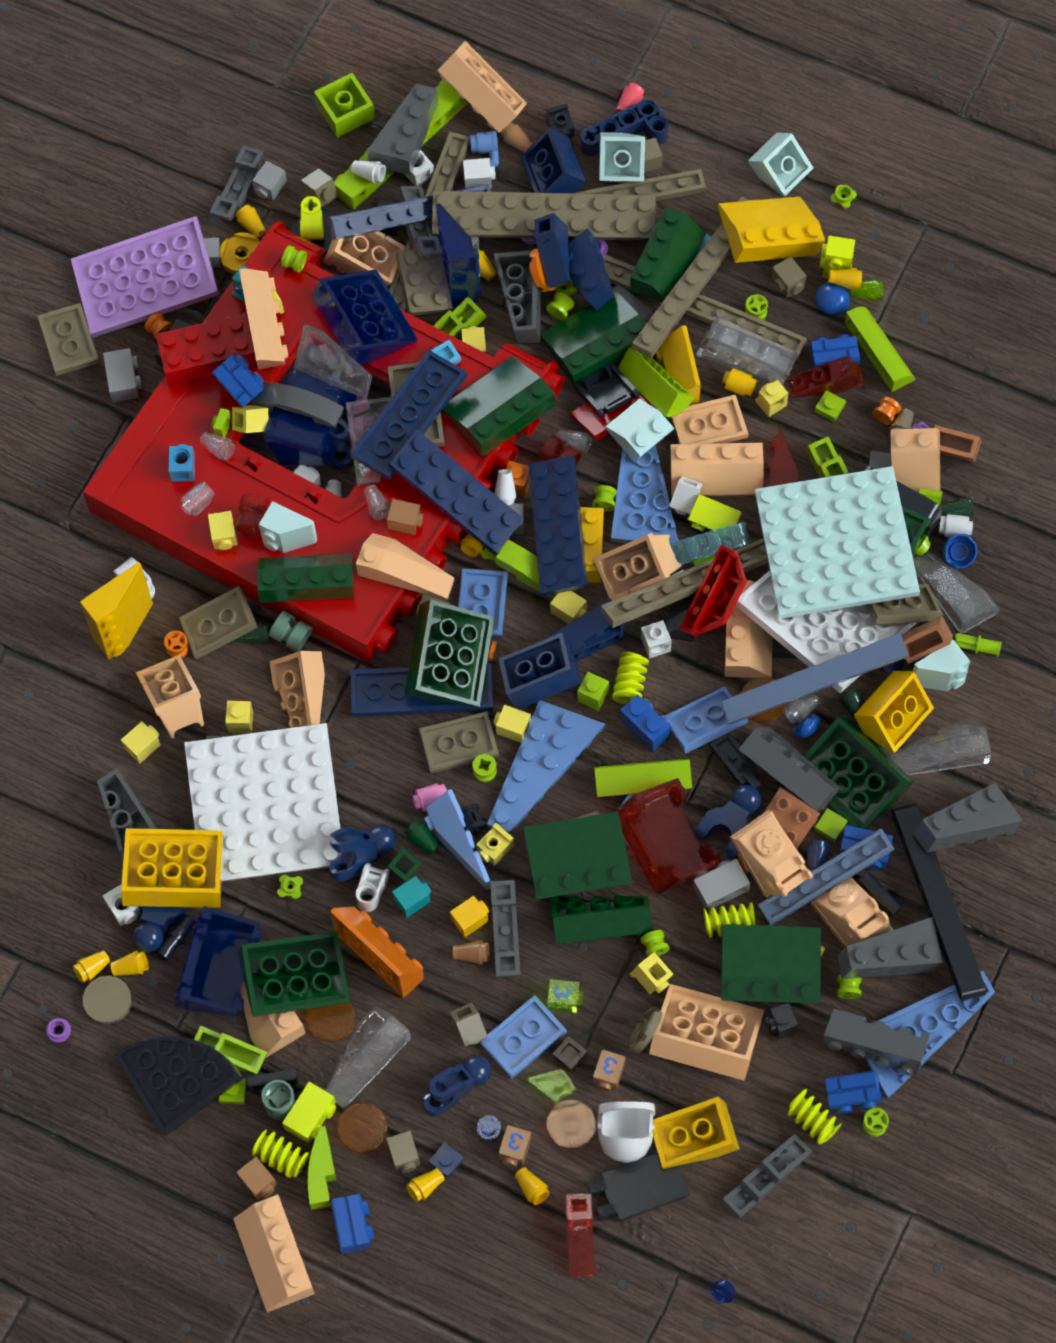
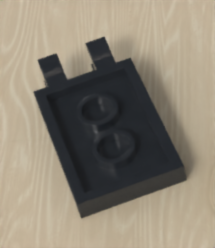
M658 1153L602 1173L603 1181L588 1184L591 1199L605 1193L609 1204L597 1207L600 1222L616 1215L619 1222L690 1196L680 1167L674 1166L663 1169Z

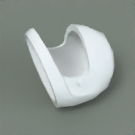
M609 1102L600 1104L597 1128L604 1154L613 1160L625 1163L638 1161L645 1156L653 1140L652 1130H654L655 1126L652 1125L653 1116H655V1105L648 1102Z

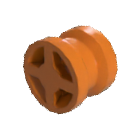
M155 313L146 321L144 328L147 332L153 333V337L156 339V334L170 331L173 325L169 321H165L163 315Z
M884 396L880 400V406L873 410V415L879 422L891 425L894 421V416L898 415L902 408L897 401Z
M171 631L165 636L164 645L167 654L171 658L177 655L184 658L188 654L189 644L183 632Z

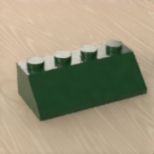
M667 206L665 207L630 277L631 292L663 303L692 264L706 237V233L687 214Z
M353 554L259 558L257 579L260 603L354 598Z

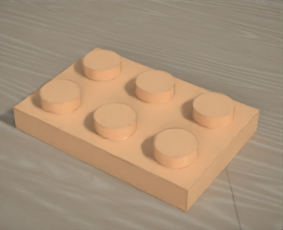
M736 395L688 406L682 413L671 417L679 444H720L748 438V431Z

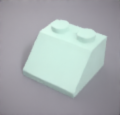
M600 133L599 180L644 181L645 136L626 133Z
M776 133L748 160L758 178L782 196H786L813 169V166L792 133Z
M638 399L605 427L634 462L674 429L659 410L641 399Z
M273 501L259 523L264 546L271 551L278 550L285 553L315 544L318 540L313 520Z
M952 640L950 645L931 653L914 665L913 671L923 688L947 692L951 688L957 689L965 683L970 660L956 642Z

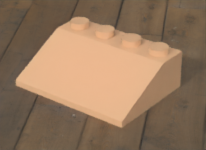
M239 269L258 370L285 365L284 359L289 357L286 344L282 345L280 336H284L282 322L277 323L276 314L280 313L278 300H273L272 291H276L274 278H269L266 271Z
M670 984L661 1009L663 1013L662 1019L653 1035L649 1054L745 1081L764 1010L734 1001H724L720 997Z

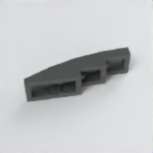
M794 1134L765 1158L720 1203L737 1221L740 1220L789 1176L813 1151Z

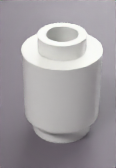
M952 514L941 516L939 534H944V537H950L953 534L972 535L973 521H969V516Z

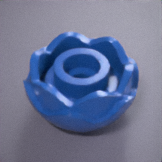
M815 714L810 715L808 719L800 722L793 728L794 734L802 739L807 738L820 728V718Z

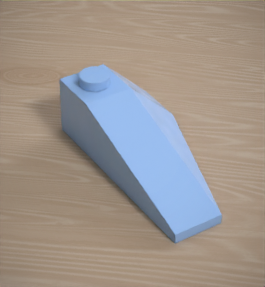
M450 789L426 808L427 817L424 818L426 826L430 831H434L441 843L488 890L491 888L490 879L478 851L473 849L475 845L470 831H465L464 829L466 826L463 813L452 789Z

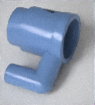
M497 132L477 133V135H470L472 153H490V166L497 167L499 165Z

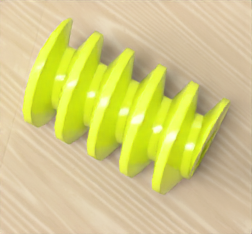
M633 652L620 653L621 658L617 668L618 675L614 685L615 692L612 694L614 701L624 705L628 704L637 695L642 698V694L638 691L644 690V686L640 683L645 682L646 678L641 674L647 673V668L643 666L649 664L648 659Z
M752 902L748 904L747 910L744 904H739L738 911L734 905H730L728 912L724 906H720L719 913H717L714 907H711L709 914L703 908L705 928L710 938H713L714 931H717L719 937H722L723 924L755 925Z
M804 1089L789 1105L788 1116L793 1117L797 1115L795 1122L797 1124L804 1122L802 1129L804 1131L811 1129L810 1137L814 1138L819 1135L817 1143L823 1144L837 1132L842 1123L835 1126L834 1123L837 1118L835 1116L827 1119L829 1110L820 1112L822 1103L813 1106L812 1102L815 1097L811 1096L806 1099L807 1090Z
M264 1130L252 1149V1156H260V1160L264 1163L269 1161V1166L272 1168L277 1166V1171L280 1173L286 1170L285 1175L288 1178L297 1177L304 1168L309 1153L306 1152L304 1155L299 1156L300 1147L291 1151L292 1142L283 1146L284 1137H280L275 1141L276 1132H272L267 1136V1130Z

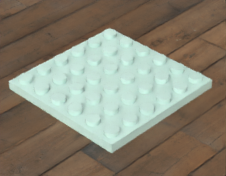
M893 466L755 489L779 619L920 596Z

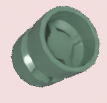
M284 610L274 622L269 636L278 642L285 641L286 647L299 652L309 638L313 627L302 620L297 622L296 616Z
M273 1080L266 1084L262 1091V1102L268 1115L276 1120H284L296 1102L290 1084L283 1080Z

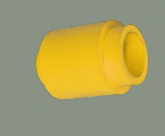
M732 368L731 372L726 371L722 383L726 384L724 389L743 397L745 395L751 397L757 380L750 374Z

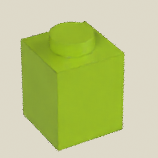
M587 672L577 691L578 702L599 712L609 693V681Z

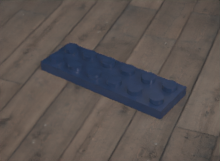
M428 350L353 449L351 458L390 480L395 472L388 467V464L416 430L424 435L466 379L467 371Z
M418 430L411 435L388 464L389 468L494 555L499 552L524 519Z
M573 455L528 464L540 593L543 596L587 588L575 458Z
M491 664L486 666L480 707L429 701L405 695L409 667L351 670L352 717L493 711Z

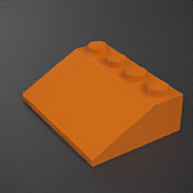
M355 907L333 908L330 911L334 931H338L339 938L403 999L424 979L423 966L414 958L410 960L405 955L406 950L399 943L393 944L388 939V933L381 926L376 928L371 923V917L364 910L359 912Z

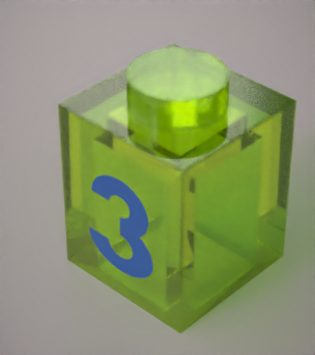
M550 979L547 1008L549 1010L577 1013V1006L582 1005L584 991L579 990V982Z

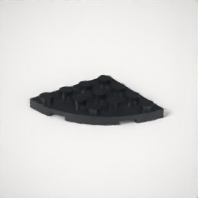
M157 1036L156 1038L134 1042L114 1054L160 1132L165 1136L244 1079L237 1067L222 1053L207 1044L185 1037Z

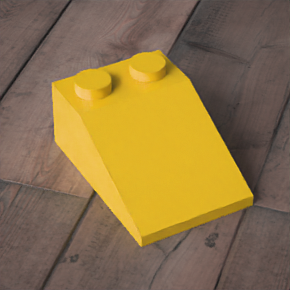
M719 1097L653 1119L652 1125L655 1126L652 1134L663 1169L716 1158L739 1150L726 1103Z

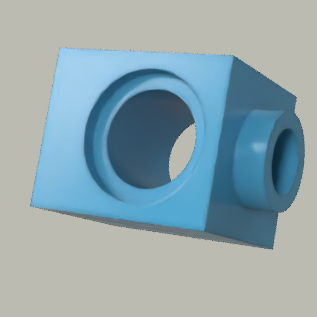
M185 444L169 446V474L171 482L195 481V453L193 446ZM180 460H187L183 464H178Z

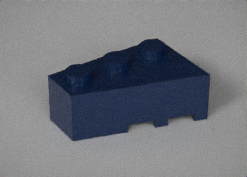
M586 228L568 244L570 279L596 310H599L614 297L608 273L605 270L604 258L599 249V241Z
M610 598L609 600L605 601L604 603H602L601 605H604V604H606V603H608V602H611V601H612L611 598ZM601 605L565 627L555 630L548 638L563 632L577 662L622 641L623 624L612 628L600 612Z

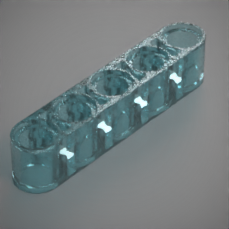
M745 521L669 544L677 562L684 564L716 554L720 545L735 549L751 544Z

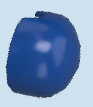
M827 282L816 291L815 304L820 311L829 316L834 313L844 314L850 307V295L845 287Z
M953 534L943 544V558L951 567L956 569L966 568L973 564L977 557V544L968 534Z

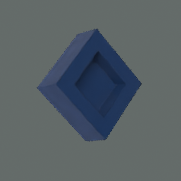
M444 1142L429 1160V1164L434 1168H438L446 1178H449L463 1162L464 1157Z

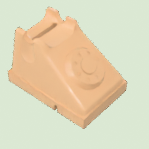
M380 231L338 240L332 239L323 262L327 265L336 266V270L341 273H349L389 286L398 268L396 252L398 250H405L406 246L388 236L384 237L385 234Z
M650 533L593 558L608 596L612 601L670 577L671 573L682 566L681 563L677 562L669 544V534L653 535V533Z
M180 655L136 672L138 680L156 715L160 717L171 738H175L174 733L178 729L193 723H199L201 727L204 726L200 692Z
M766 811L730 836L763 896L767 898L771 895L786 897L787 893L805 880L813 878L810 870L804 865L803 857L786 835L772 811Z
M852 877L810 902L811 906L844 947L893 930L886 913L879 909L878 903L858 885Z

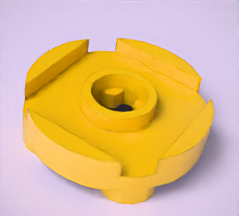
M250 233L234 234L235 237L229 240L227 238L223 241L219 253L225 271L235 275L260 243L258 238ZM245 251L247 256L243 258H240L238 255H236L237 253Z

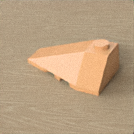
M374 533L363 543L356 562L358 576L444 600L448 599L454 583V577L395 539Z
M299 651L270 661L273 686L275 691H279L283 701L280 704L283 710H287L290 718V728L320 724L325 677L322 652Z
M239 963L234 966L250 1038L255 1047L266 1051V1057L305 1034L303 1024L294 1011L253 1017L242 976L241 964Z

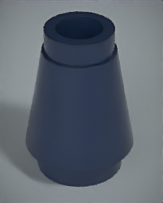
M809 840L806 846L807 868L810 872L826 862L830 850L827 847L828 842Z

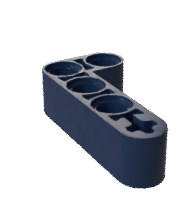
M643 100L583 130L581 133V151L587 156L599 154L600 133L606 132L637 135L644 131L649 139L656 138L658 144H662L668 138V121L654 101Z

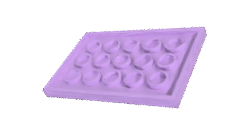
M197 216L71 258L90 334L93 338L147 320L155 313L162 315L220 295Z

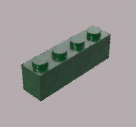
M558 896L549 897L556 944L569 945L576 941L584 940L593 942L601 938L618 939L626 935L642 936L652 932L648 896H616L614 900H609L603 896H594L592 900L583 901L580 900L579 896H570L569 901H558Z

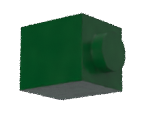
M403 847L388 867L404 881H407L422 862Z

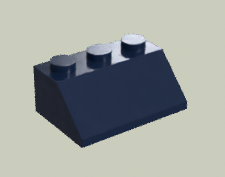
M550 127L521 156L535 193L575 194L586 182L569 137Z
M563 632L499 658L506 695L517 709L582 683L578 665Z

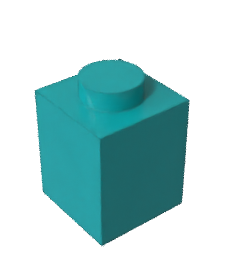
M417 876L392 891L393 900L406 918L431 902L429 886L424 880L420 882Z

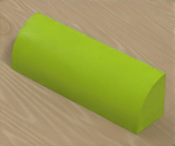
M857 307L846 312V326L852 335L856 336L857 342L891 392L915 381V377L866 307Z
M628 348L618 369L665 417H673L682 413L691 404L694 396L653 358Z
M688 758L594 767L597 797L692 788L690 760Z

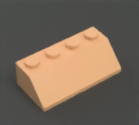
M466 41L438 69L441 78L445 82L450 83L456 89L457 94L461 98L466 99L471 104L472 109L477 114H481L487 120V124L499 133L517 117L527 104Z
M763 443L671 444V498L682 476L702 483L703 487L700 495L705 497L755 496V489L763 488Z
M747 580V583L742 593H744L755 582ZM735 606L726 623L724 677L771 678L772 636Z
M278 1195L254 1203L233 1218L267 1312L314 1295L312 1285Z

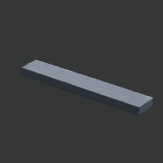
M881 828L811 871L813 878L805 880L787 893L786 897L771 896L758 904L770 926H773L895 849Z

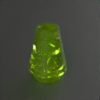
M878 279L861 282L860 289L854 288V290H851V297L874 301L883 299L884 282L878 281Z

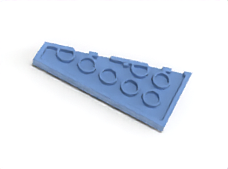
M656 445L636 462L622 448L611 542L627 544L650 533H653V535L669 534L671 548L680 549Z
M540 700L490 815L487 827L492 829L493 825L497 823L508 834H511L528 815V812L537 802L539 803L544 797V794L550 787H553L572 766L582 751L588 748L598 733L603 731L606 724Z
M981 971L980 973L986 988V995L962 1002L955 985H952L879 1021L885 1022L893 1030L900 1029V1027L910 1029V1033L920 1037L921 1033L930 1034L920 1064L921 1067L994 995L995 991L984 971ZM865 1058L871 1071L878 1073L880 1088L887 1100L911 1077L899 1073L896 1068L890 1066L886 1068L880 1067L874 1063V1060Z

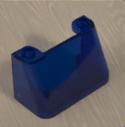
M303 370L290 371L284 385L313 392L339 405L342 404L344 407H351L358 395L351 384ZM277 407L273 408L264 430V438L281 465H328L334 453V444L328 437L331 427L315 423L312 417Z
M204 906L195 924L174 1007L235 1017L236 1013H241L244 999H241L240 993L243 976L239 950L243 944L260 942L262 931L259 930L260 922Z

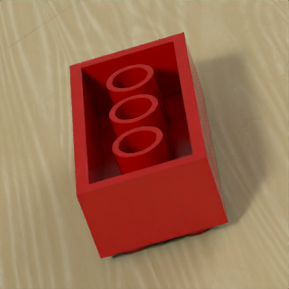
M245 313L156 334L168 386L214 376L212 372L233 353L237 356L241 354L249 363L247 367L257 366Z

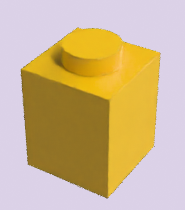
M472 896L450 911V917L465 938L488 923L487 913H489V910L482 900L478 902Z

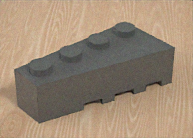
M415 84L368 148V161H380L381 164L385 165L386 169L411 175L438 105L436 88Z
M532 251L493 253L517 343L540 342L541 287L538 288L535 285L530 273L529 262H532V257H530Z
M756 727L739 748L741 752L767 771L771 777L781 782L788 792L800 797L804 803L816 811L823 810L840 790V787L770 727Z
M996 783L922 819L913 834L926 852L951 848L956 844L974 843L975 840L994 839L996 836L1004 834L1005 836L1013 835L1023 820Z

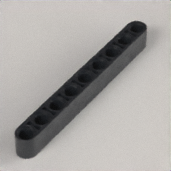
M916 803L892 809L894 824L929 918L933 917L938 942L958 996L962 1002L986 995V988L936 853L935 851L926 852L913 834L922 821L919 808Z

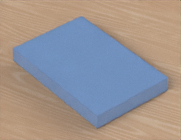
M462 568L458 607L493 616L494 623L491 638H502L508 572Z
M725 686L664 716L670 723V732L685 754L748 723L746 718L729 724L721 701L731 698L732 695Z
M534 995L487 1034L488 1037L482 1039L479 1044L512 1080L563 1037L567 1030Z

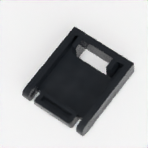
M613 362L573 383L576 392L600 419L605 417L604 411L610 414L632 402L631 396L635 399L640 397L635 386ZM606 378L609 379L605 383L591 390V386L597 384L598 382Z

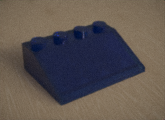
M436 204L438 237L443 252L442 259L452 307L459 306L467 297L474 303H478V294L482 293L478 247L473 246L471 237L441 204Z
M377 269L321 278L311 295L352 366L372 363L418 340Z

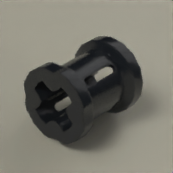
M476 803L461 809L468 827L467 830L470 831L471 835L482 832L488 826L486 821L482 820L478 811L480 809L479 805Z

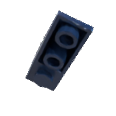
M555 213L535 219V240L548 287L551 289L570 282L567 225Z

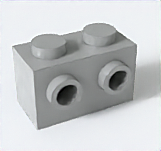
M130 348L103 353L112 403L139 398L138 389H142L140 375H135V370L139 369L137 356L132 357Z
M737 859L731 862L730 860H725L718 864L716 869L710 872L705 870L699 873L693 881V888L706 912L711 907L715 908L748 892L750 888V882Z

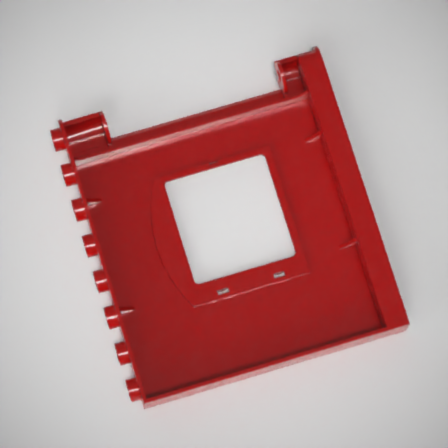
M277 221L271 226L243 265L251 270L266 271L269 278H274L276 292L284 308V313L276 314L277 323L282 322L284 336H280L282 345L286 344L289 358L284 359L285 365L259 370L258 366L248 367L252 373L257 372L263 378L264 383L279 384L302 349L307 344H312L390 385L388 366L419 363L428 350H432L450 340L462 359L461 362L455 365L467 371L466 379L451 399L512 356L540 376L555 393V398L560 393L564 384V377L557 374L558 364L554 361L548 364L509 343H506L492 357L321 269L324 263V248L287 230L285 223ZM289 245L295 247L297 251L303 250L307 252L306 263L299 273L295 272L291 267L285 268L281 266L283 254ZM231 282L203 323L245 313L252 339L246 304L232 296L234 287L233 282ZM165 375L84 489L83 493L89 512L231 589L240 586L247 598L279 615L282 611L286 610L296 616L297 622L302 620L312 626V633L369 664L378 651L387 654L394 646L399 634V630L394 628L402 614L408 617L414 615L423 593L358 576L356 562L363 543L372 533L395 539L443 570L447 562V556L442 553L450 541L459 544L467 532L397 473L388 480L367 468L347 498H340L241 445L239 441L244 433L232 430V422L225 440L216 439L214 430L211 428L214 416H218L222 408L230 411L232 420V407H240V404L215 376L168 386ZM251 401L247 403L245 406L252 405ZM441 411L445 446L439 448L493 492L495 484L490 480L498 469H506L509 461H515L518 453V447L514 446L521 433L528 437L531 436L537 428L541 416L482 457ZM179 444L193 446L195 453V481L171 482L169 474V446ZM180 460L178 464H183L187 460ZM246 465H249V466H251V467L257 469V471L254 472L252 468H250V467H248V466H246ZM306 497H309V498H311V499L317 501V504H315L312 500H310V499H308V498H306ZM392 499L420 505V513L424 514L422 526L421 528L417 527L415 535L388 529L387 518ZM273 501L313 520L318 540L315 544L285 553L278 550L271 551L264 546L259 523ZM231 511L238 545L232 546V548L227 550L214 549L208 515ZM353 554L354 598L260 603L257 579L259 558Z

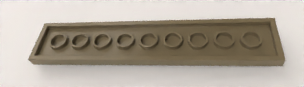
M433 191L432 236L535 238L534 220L555 213L567 225L568 239H575L588 228L598 240L649 241L655 229V195Z

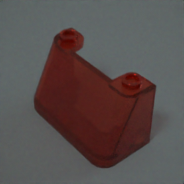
M678 778L634 794L616 810V812H619L623 835L650 887L657 894L669 891L695 878L699 873L717 867L722 862L718 851L713 846L706 845L701 847L680 808L685 802L686 790Z

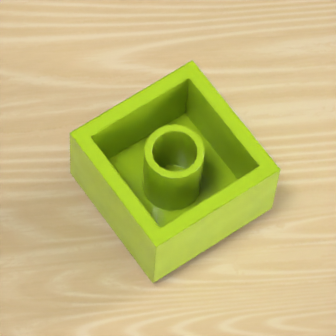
M353 73L314 91L316 107L337 138L375 119L374 105Z

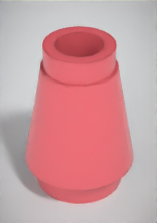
M630 82L628 86L624 87L616 111L620 112L639 103L643 99L644 90L639 85Z

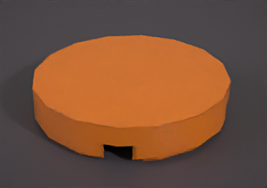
M538 248L533 249L530 253L532 262H529V269L535 285L538 288L542 287L541 291L543 292L555 290L556 287L551 289L548 287Z

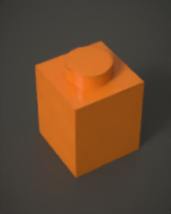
M509 461L506 469L512 471L516 496L525 499L530 485L529 466Z

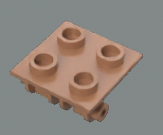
M782 787L779 788L765 812L768 810L773 812L778 823L796 849H798L811 827L816 825L820 815L818 811Z

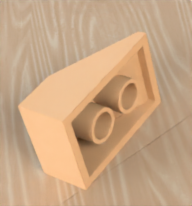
M938 428L891 429V462L896 481L916 492H919V488L940 491V430Z

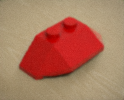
M720 545L678 629L697 636L726 625L747 583L737 551Z

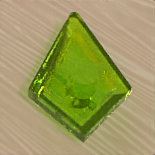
M564 1069L527 1078L529 1083L555 1103L576 1091L575 1086Z

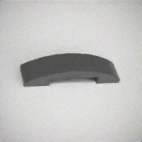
M242 146L235 160V169L222 195L217 196L209 212L210 215L231 221L236 216L237 211L242 207L251 190L252 180L258 173L264 155L263 151Z
M400 186L401 202L425 197L422 186ZM429 220L405 225L411 244L420 257L442 256L443 252L438 236H432Z
M263 383L265 388L251 400L252 405L266 407L270 410L277 407L312 417L315 423L336 428L344 410L343 406L323 396L301 388L278 383Z
M515 880L490 881L496 977L520 976Z

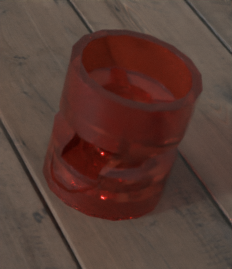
M553 435L544 444L539 454V460L546 461L573 455L577 466L582 451L572 445L566 446L564 440Z
M242 495L239 504V512L241 514L237 515L235 529L244 535L261 536L259 523L271 505L270 501L260 495Z

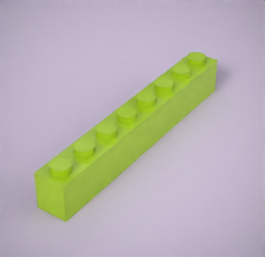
M443 79L436 87L438 105L422 146L469 103L457 94L456 89L450 83L445 82ZM367 150L365 151L364 155L356 161H368ZM351 164L349 169L344 174L337 176L334 181L339 194L337 197L354 210L395 171L386 169L383 181L373 183L351 172Z

